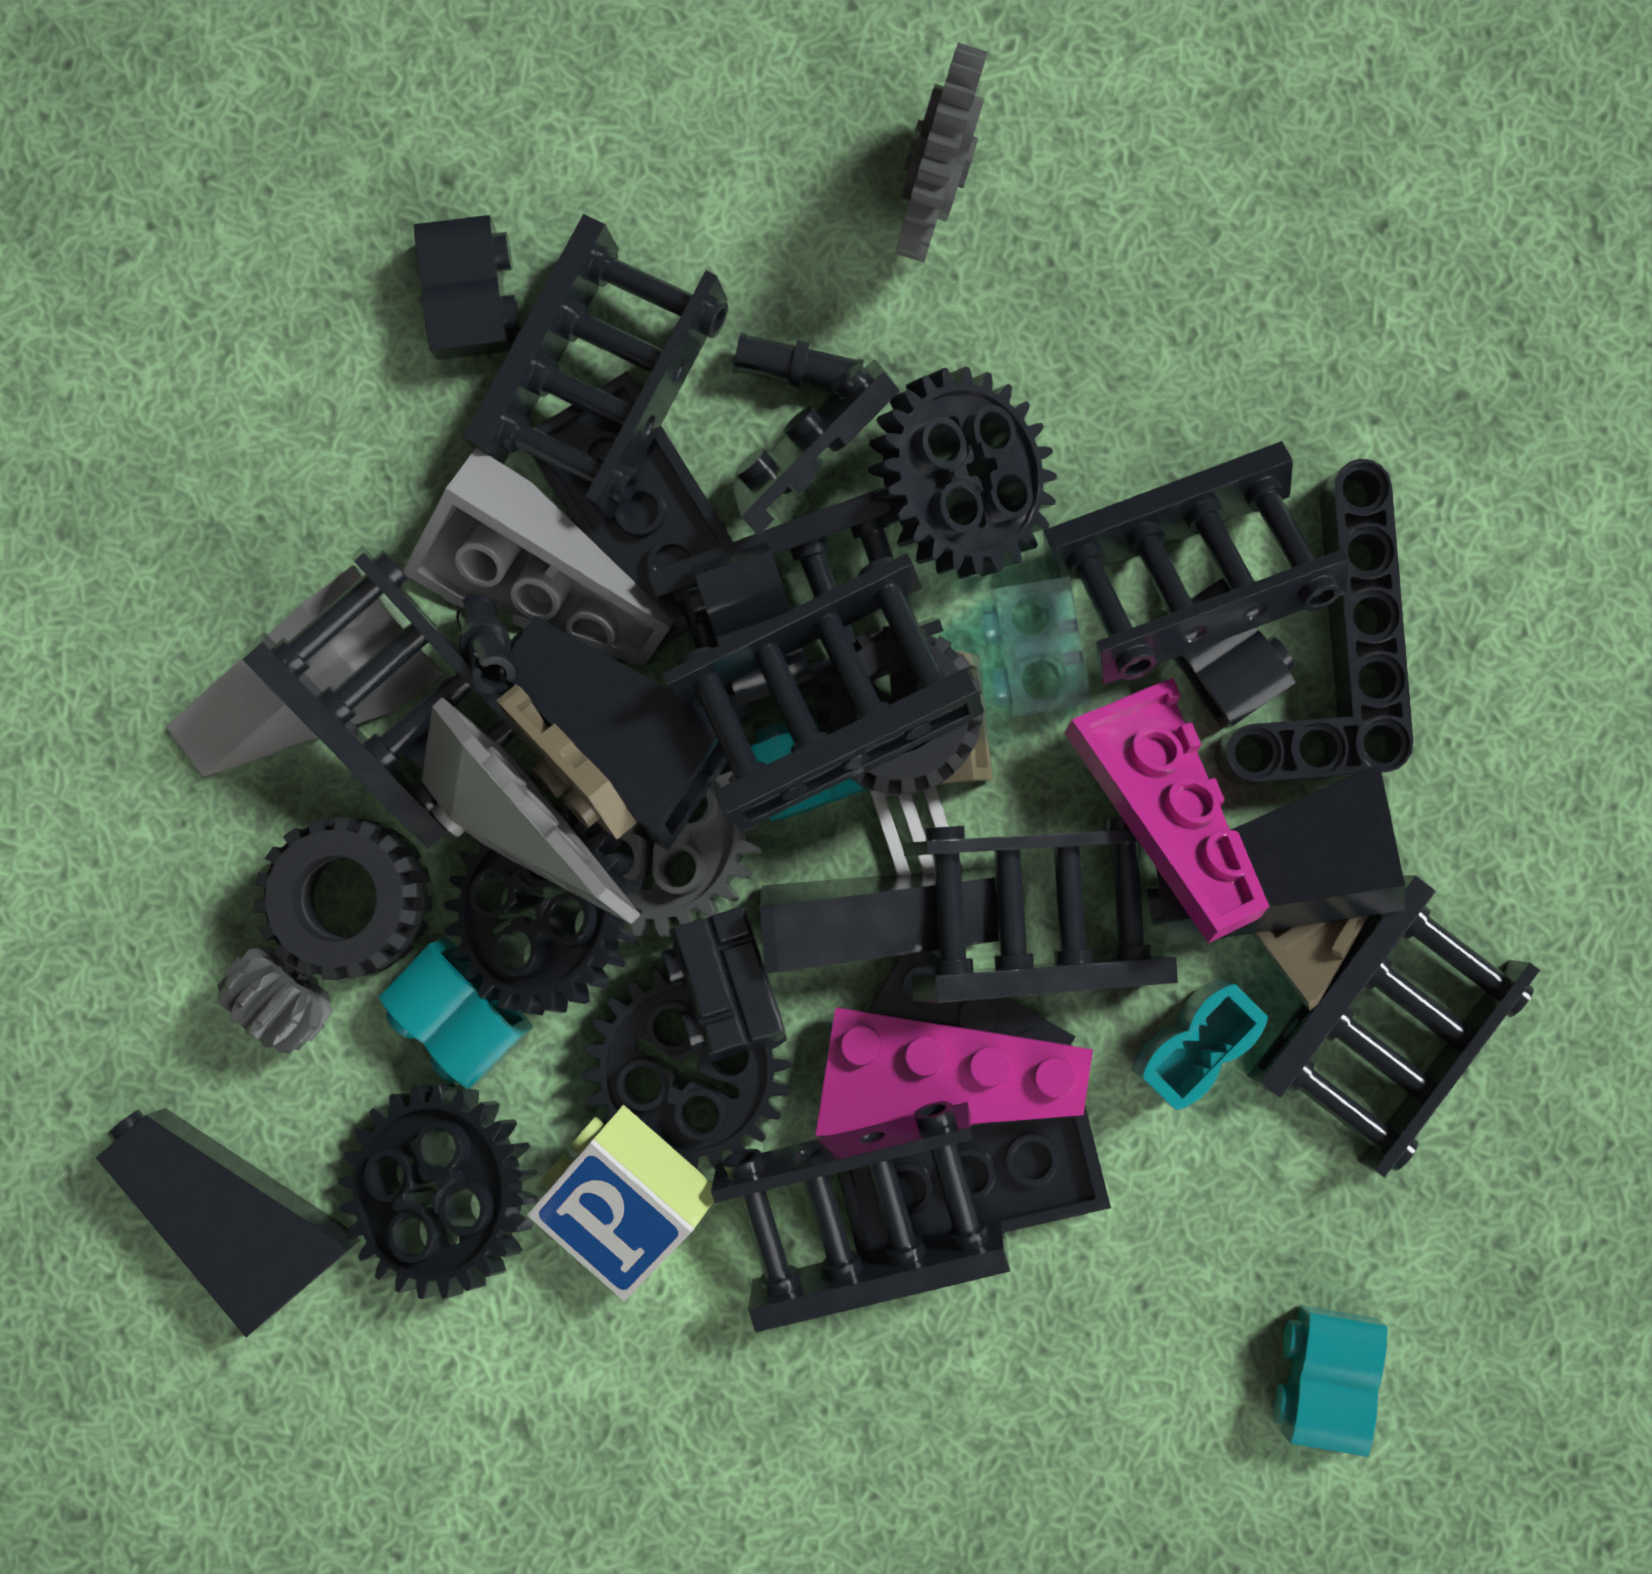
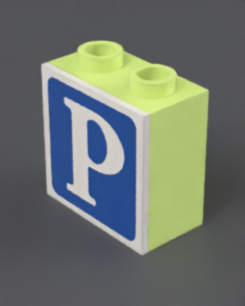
M623 1105L606 1125L595 1117L569 1147L579 1155L575 1161L563 1153L538 1182L547 1190V1193L527 1216L625 1302L694 1230L714 1203L711 1194L712 1182Z

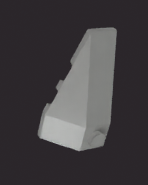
M475 448L446 487L403 569L408 577L455 606L459 605L465 609L462 603L465 597L473 594L484 595L494 602L498 611L513 616L512 625L526 629L533 617L536 616L607 656L641 667L646 665L674 622L654 600L532 482L478 448Z
M351 566L303 602L275 627L268 636L275 643L282 638L290 641L364 576L365 573L356 566ZM383 594L308 660L311 667L305 674L322 692L329 686L336 689L408 625ZM423 647L354 708L357 715L350 721L357 725L396 713L445 676V674ZM242 658L166 726L203 777H209L256 761L316 738L319 739Z
M441 698L432 706L422 782L438 802L431 809L438 821L456 837H459L466 831L486 847L632 924L641 914L514 756L445 699Z

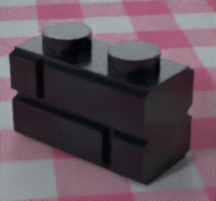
M745 906L714 914L706 919L701 918L669 930L672 947L662 950L661 953L672 988L684 985L692 1009L681 1012V1018L692 1051L704 1047L708 1062H715L747 1050L778 1042L784 1038L785 1028L768 975L765 973V966Z

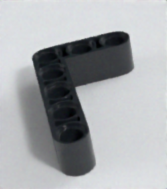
M1357 459L1350 461L1325 481L1320 492L1319 501L1324 556L1344 549L1348 555V546L1351 541L1364 544L1370 550L1372 556V565L1369 571L1356 568L1349 560L1345 594L1339 596L1333 603L1328 605L1337 718L1255 723L1229 731L1220 739L1216 746L1215 761L1221 774L1233 783L1256 784L1350 777L1366 769L1381 767L1382 773H1387L1402 767L1407 763L1412 754L1413 729L1393 490L1388 472L1382 465L1373 460ZM1345 479L1355 480L1364 487L1367 494L1365 507H1356L1350 504L1344 497L1342 489ZM1357 603L1365 604L1375 612L1377 628L1373 635L1365 634L1355 625L1353 612ZM1363 666L1375 669L1381 676L1383 683L1382 691L1377 698L1365 695L1360 689L1358 678ZM1370 729L1381 732L1386 738L1388 745L1387 754L1381 762L1370 759L1365 752L1364 737ZM1307 733L1319 737L1324 744V759L1317 767L1307 764L1302 759L1299 751L1300 741ZM1243 737L1254 740L1262 751V762L1254 772L1243 769L1235 757L1236 746Z

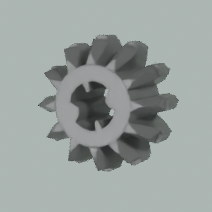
M260 945L258 948L251 947L242 958L239 956L225 971L226 976L217 985L220 993L218 996L220 1005L230 1012L231 1021L243 1027L246 1035H252L259 1039L264 1047H274L279 1052L288 1054L293 1050H300L308 1040L312 1041L324 1028L326 1019L332 1014L331 1000L328 992L318 985V978L296 971L297 963L280 960L273 953L275 950L272 947Z

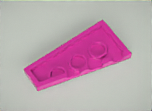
M1170 678L1072 719L1065 731V735L1207 943H1210L1259 919L1269 908V904L1239 833L1230 830L1221 810V805L1225 799L1216 778L1208 779L1198 755V750L1202 746L1193 723L1185 724L1177 705L1181 695L1174 678Z
M837 1007L835 1008L815 1137L835 1135L912 1116L920 1107L939 1101L950 1102L952 1105L968 1102L972 1124L1084 1115L1093 1049Z

